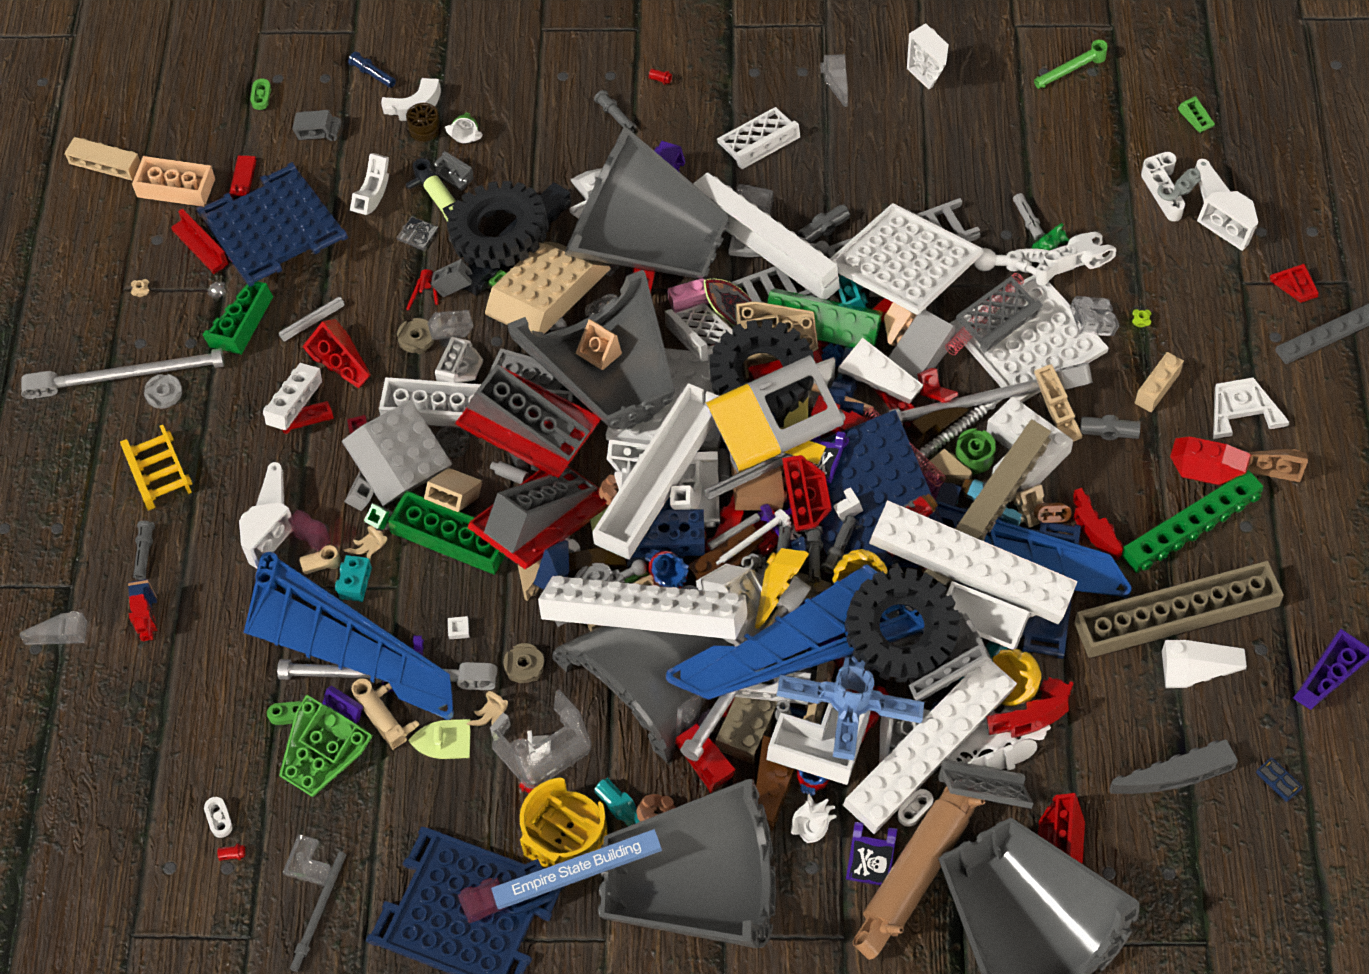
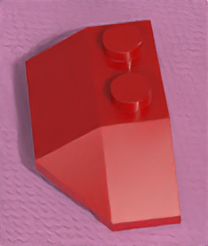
M1182 437L1175 439L1170 457L1182 478L1220 486L1238 476L1246 474L1251 454L1228 444L1194 437Z
M802 455L782 458L795 532L815 529L832 510L825 473Z
M1075 793L1055 795L1052 800L1053 802L1047 807L1039 820L1038 835L1082 863L1085 821L1077 795Z

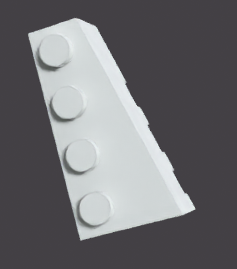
M864 338L860 340L838 368V372L853 377L857 381H862L875 389L884 391L888 395L908 404L911 403L923 386Z

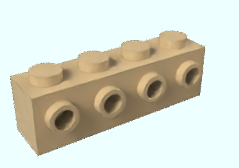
M74 137L65 151L69 164L128 180L134 179L141 163L138 154L133 151L110 147L102 143L88 141L84 138Z

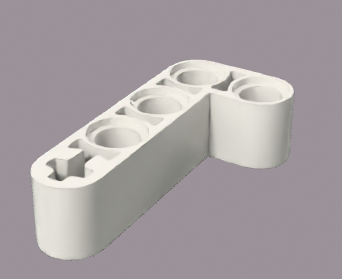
M1164 152L1145 159L1141 176L1165 216L1170 221L1175 222L1182 218L1185 207L1184 200L1179 196L1173 201H1166L1157 193L1160 185L1163 186L1162 192L1164 194L1170 195L1174 190V184L1169 175L1174 171L1176 156L1171 152Z

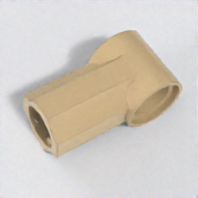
M331 545L323 547L320 552L300 557L304 574L325 568L333 570L338 568L342 562L338 551Z

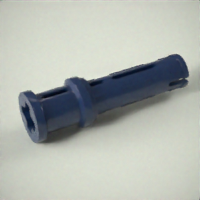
M355 51L349 57V65L356 66L360 72L368 73L389 88L395 85V78L374 66L370 59H365L359 52Z

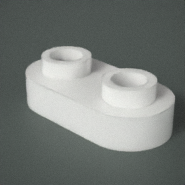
M924 789L917 790L900 807L898 811L899 822L907 827L914 826L933 805L932 794ZM924 800L926 804L921 805L919 801ZM909 814L912 816V818L907 819L905 818V815Z
M219 797L208 799L204 805V810L212 833L219 838L228 836L232 831V822L225 802ZM215 808H220L217 812H213ZM221 826H225L223 830H219Z

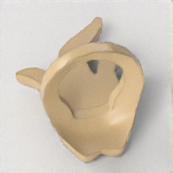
M370 525L368 526L369 534L360 541L353 540L357 546L361 547L358 549L347 548L344 549V552L354 555H362L368 552L367 558L371 561V555L385 545L387 537L383 536L382 531L376 530Z
M488 691L486 693L488 702L482 710L474 711L477 716L483 717L479 720L469 721L467 725L482 726L489 721L493 725L499 716L505 712L508 701Z

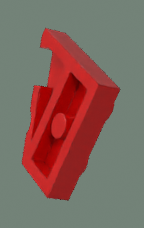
M1305 264L1270 275L1272 283L1300 303L1317 298L1319 295Z

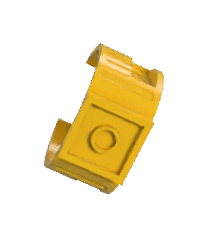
M554 778L539 784L528 794L521 807L520 826L523 836L520 842L524 856L532 861L538 859L543 868H548L601 849V845L604 844V836L608 834L603 803L599 801L597 806L587 796L567 791L565 779ZM569 823L574 824L572 828L567 827ZM559 839L562 842L561 844H558L555 841Z

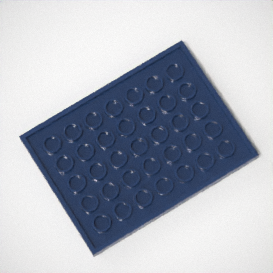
M893 410L841 431L846 433L845 437H849V442L842 451L832 482L827 483L832 510L818 525L823 529L821 541L827 556L828 549L833 547L843 525L833 506L846 499L844 491L850 487L858 498L863 511L853 516L857 520V524L844 550L845 555L857 549L868 550L875 553L884 562L886 567L905 560L897 555L891 557L886 550L869 544L887 500L899 506H904L921 496L932 508L931 511L933 513L928 518L944 524L896 410ZM836 434L819 441L835 443Z

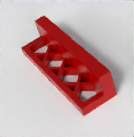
M183 208L179 210L178 213L181 221L171 227L172 231L213 274L227 266L228 261L225 252Z

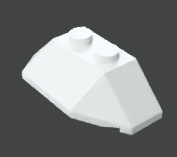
M451 337L435 370L436 381L466 383L476 379L483 359L477 350L472 347L470 341Z
M609 440L607 460L617 472H622V468L633 469L639 460V454L644 453L648 444Z

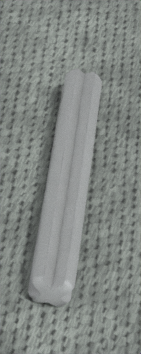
M337 297L279 332L280 338L286 341L345 305L343 299Z

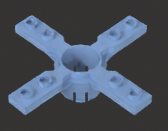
M853 654L844 657V665L839 669L835 683L828 681L820 683L780 675L776 695L816 704L822 701L831 703L835 710L838 711L833 757L853 761L856 752L859 716L861 714H865L870 710L877 712L880 716L921 723L924 702L884 695L880 691L873 690V674L869 670L865 671V662L863 660L858 662ZM846 689H852L858 691L859 693H852L846 691Z

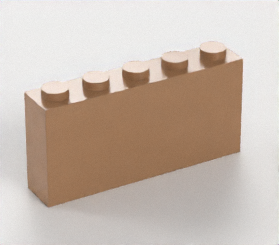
M730 459L731 474L733 476L738 473L733 467V464ZM783 465L733 488L735 510H761L760 507L768 504L772 510L783 509L784 502H787V491L783 489L785 488V476H782Z

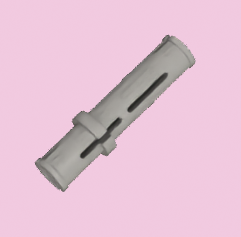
M1019 193L1013 197V201L1026 222V228L1031 231L1034 240L1038 241L1045 233L1041 229L1040 221L1038 218H1035L1024 195Z

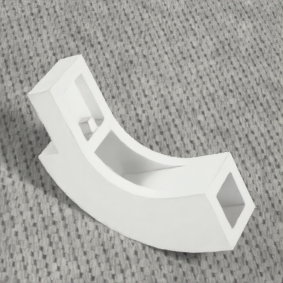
M422 78L419 90L408 98L382 97L383 113L398 115L400 121H407L406 113L411 106L417 103H429L435 106L441 93L439 79Z
M375 153L370 154L364 184L359 191L352 194L350 211L368 215L376 209L388 182L389 173H387L389 157Z
M692 460L681 477L679 486H671L670 505L674 510H693L698 508L702 493L700 460Z

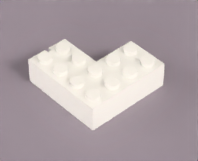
M1012 396L988 420L986 431L994 439L1010 450L1031 419L1051 431L1049 436L1051 441L1047 446V450L1038 459L1032 472H1029L1023 485L1019 486L1016 491L1019 492L1040 484L1071 453L1073 440ZM1004 457L993 467L992 474L995 472V470L1002 462Z
M952 581L946 596L952 595L956 602L954 610L968 615L980 637L1012 650L1016 649L1030 612Z
M828 703L821 725L780 713L769 743L766 760L847 785L871 711L869 710L859 716L854 761L833 757L838 711L835 710L831 703Z

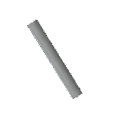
M757 513L707 543L710 550L748 526L760 520Z

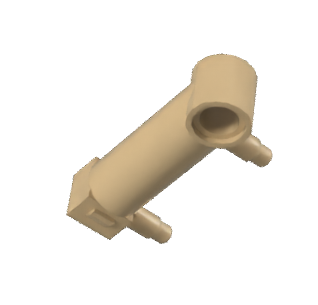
M367 679L356 680L352 685V693L356 702L363 705L364 712L393 750L406 742L407 734L415 730L419 723L415 720L402 728L380 699L382 695L392 689L390 684L388 683L374 690ZM367 690L366 693L359 694L361 691Z

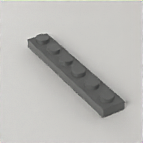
M1369 304L1277 346L1275 349L1276 353L1285 364H1288L1369 326Z

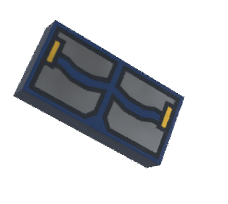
M1272 757L1256 771L1286 802L1303 788Z

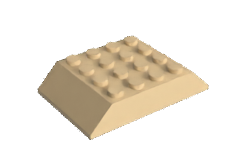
M544 241V243H539L540 248L535 253L528 252V258L519 261L492 287L485 314L506 325L526 317L530 331L543 332L545 334L611 269L610 266L602 262L569 257L565 255L566 246L556 242Z

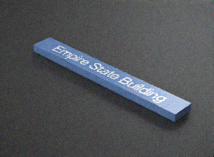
M655 829L492 887L491 889L499 910L662 851Z

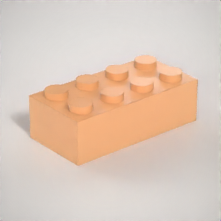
M143 156L132 185L137 197L204 207L213 187L215 176L210 165Z

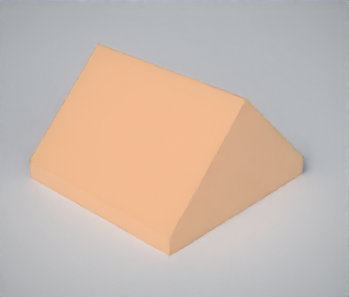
M589 319L575 354L599 369L604 370L622 354L616 334Z

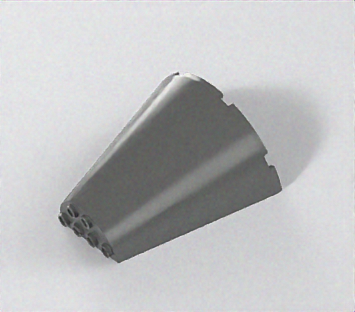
M624 127L582 210L573 235L567 245L565 255L573 258L690 278L706 279L710 271L709 266L717 255L715 251L723 241L721 237L722 232L725 233L730 223L727 221L730 215L633 132Z
M644 270L626 276V280L620 289L621 296L613 298L602 308L603 312L590 316L573 326L544 335L543 332L530 331L526 317L508 323V331L512 339L610 428L631 429L642 421L648 422L653 418L654 414L672 402L675 389ZM589 319L618 337L622 354L604 370L599 369L575 354Z
M686 585V586L680 588V589H690V590H691V589H696V590H698L697 587L692 586V585ZM602 625L560 645L553 652V660L566 672L573 667V664L583 665L589 672L606 684L633 710L632 713L641 726L651 731L648 734V738L651 742L652 750L668 763L678 748L675 743L676 737L690 728L706 698L669 683L666 680L667 670L712 646L735 645L723 638ZM681 671L673 674V676L680 680Z
M748 779L604 836V844L601 845V848L655 829L662 851L601 873V876L604 877V882L599 886L601 904L598 906L599 916L605 920L751 948L764 947L768 943L773 930L770 918L775 916L776 877L774 866H770L773 847L769 825L763 804L758 805L759 792L753 780Z
M1011 817L997 823L991 829L981 832L975 842L965 841L959 847L944 853L938 858L981 974H1092L1097 968L1102 971L1120 952L1132 933L1129 927L1131 922L1137 921L1140 903L1135 898Z

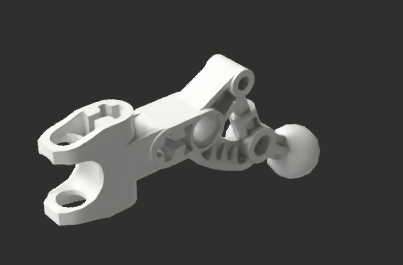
M1090 232L1074 236L1069 240L1068 245L1050 251L1045 249H1018L1008 252L1007 255H995L991 249L983 248V254L974 262V265L981 271H989L996 265L1006 266L1010 271L1020 270L1024 273L1029 272L1036 276L1037 284L1045 285L1054 275L1076 267L1086 265L1089 269H1094L1104 265L1116 256V248L1112 245L1100 246L1103 235L1098 232ZM1097 237V240L1093 243L1092 239ZM1110 251L1109 255L1102 257V254ZM1030 262H1038L1040 264L1035 268Z

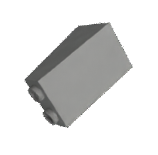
M923 310L915 317L888 358L918 381L917 373L935 368L948 352L949 347L946 344L956 335L954 326Z

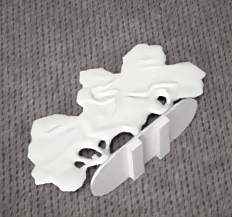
M1026 703L1012 707L1005 706L1001 714L1015 710H1025ZM993 711L989 716L994 715V714H997V713H995V711ZM986 718L947 760L957 761L956 758H961L962 761L959 762H968V764L1000 770L1006 768L1009 771L1015 768V764L1028 759L1035 753L1037 743L1034 740L1044 739L1047 730H1050L1051 727L1048 725L1038 731L1023 735L1018 740L1017 737L1011 738L1010 732L989 735ZM985 749L994 750L993 752L978 757L980 752ZM974 750H977L976 755L973 754ZM967 752L971 754L973 758L971 759L970 757H967L966 759L963 756H961L960 753Z

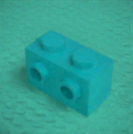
M843 275L839 276L840 289L838 291L842 303L867 308V297L864 292H861V289H864L863 286Z
M346 555L345 561L340 565V579H337L335 583V591L338 592L340 599L363 602L372 569L369 558Z

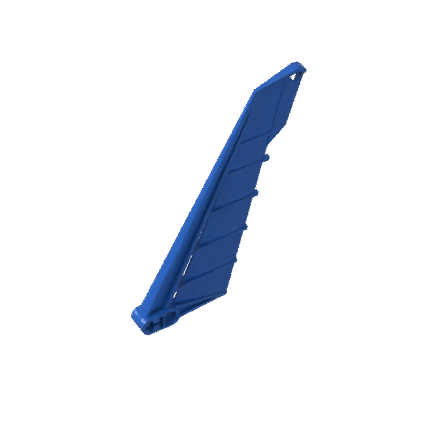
M934 500L943 523L950 524L955 529L968 510ZM996 520L990 533L988 532L990 536H985L984 542L1078 581L1074 591L1128 598L1130 595L1131 585L1110 554L1001 520ZM995 535L1001 536V537H1005V538L1014 539V540H1018V541H1022V542H1017V541L1007 540V539H1003V538H998V537H996ZM907 559L898 562L900 567L919 568L918 564ZM1120 584L1124 587V591L1116 589Z
M266 552L260 557L255 576L256 582L244 629L245 634L272 642L276 646L281 645L302 652L308 658L313 656L337 664L339 670L345 667L371 676L370 681L373 683L375 678L384 680L390 684L400 700L436 714L446 720H450L453 717L454 709L449 673L278 559L275 553ZM277 585L286 589L285 595L276 591ZM294 594L317 607L316 611L293 600L292 595ZM322 611L347 624V627L322 615ZM352 628L377 641L378 644L352 631ZM383 645L386 646L387 648L393 650L394 652H392V651L386 649L385 647H383ZM448 706L447 711L440 710V708Z
M864 565L841 581H836L833 586L811 600L809 598L805 599V604L783 618L776 616L774 618L776 620L775 623L753 637L749 634L744 635L747 640L738 646H712L679 665L668 669L666 680L703 698L712 699L779 678L780 675L785 676L852 655L854 648H849L846 637L821 647L817 646V644L840 634L847 636L845 620L851 599L856 590H859L860 585L866 579L872 580L873 575L878 572L869 565ZM903 604L887 608L880 618L881 623L879 625L882 635L887 641L893 642L918 633L923 634L924 621L920 613L913 607L911 608L914 611H909L906 608L908 605ZM893 611H899V616L893 619L885 616ZM808 648L811 649V651L783 661V659L787 657H790ZM776 663V665H773V666H771V667H768V668H765V669H763V670H760V669H762V668H764V667H767V666H769V665H771V664ZM681 671L680 680L675 678L673 674Z

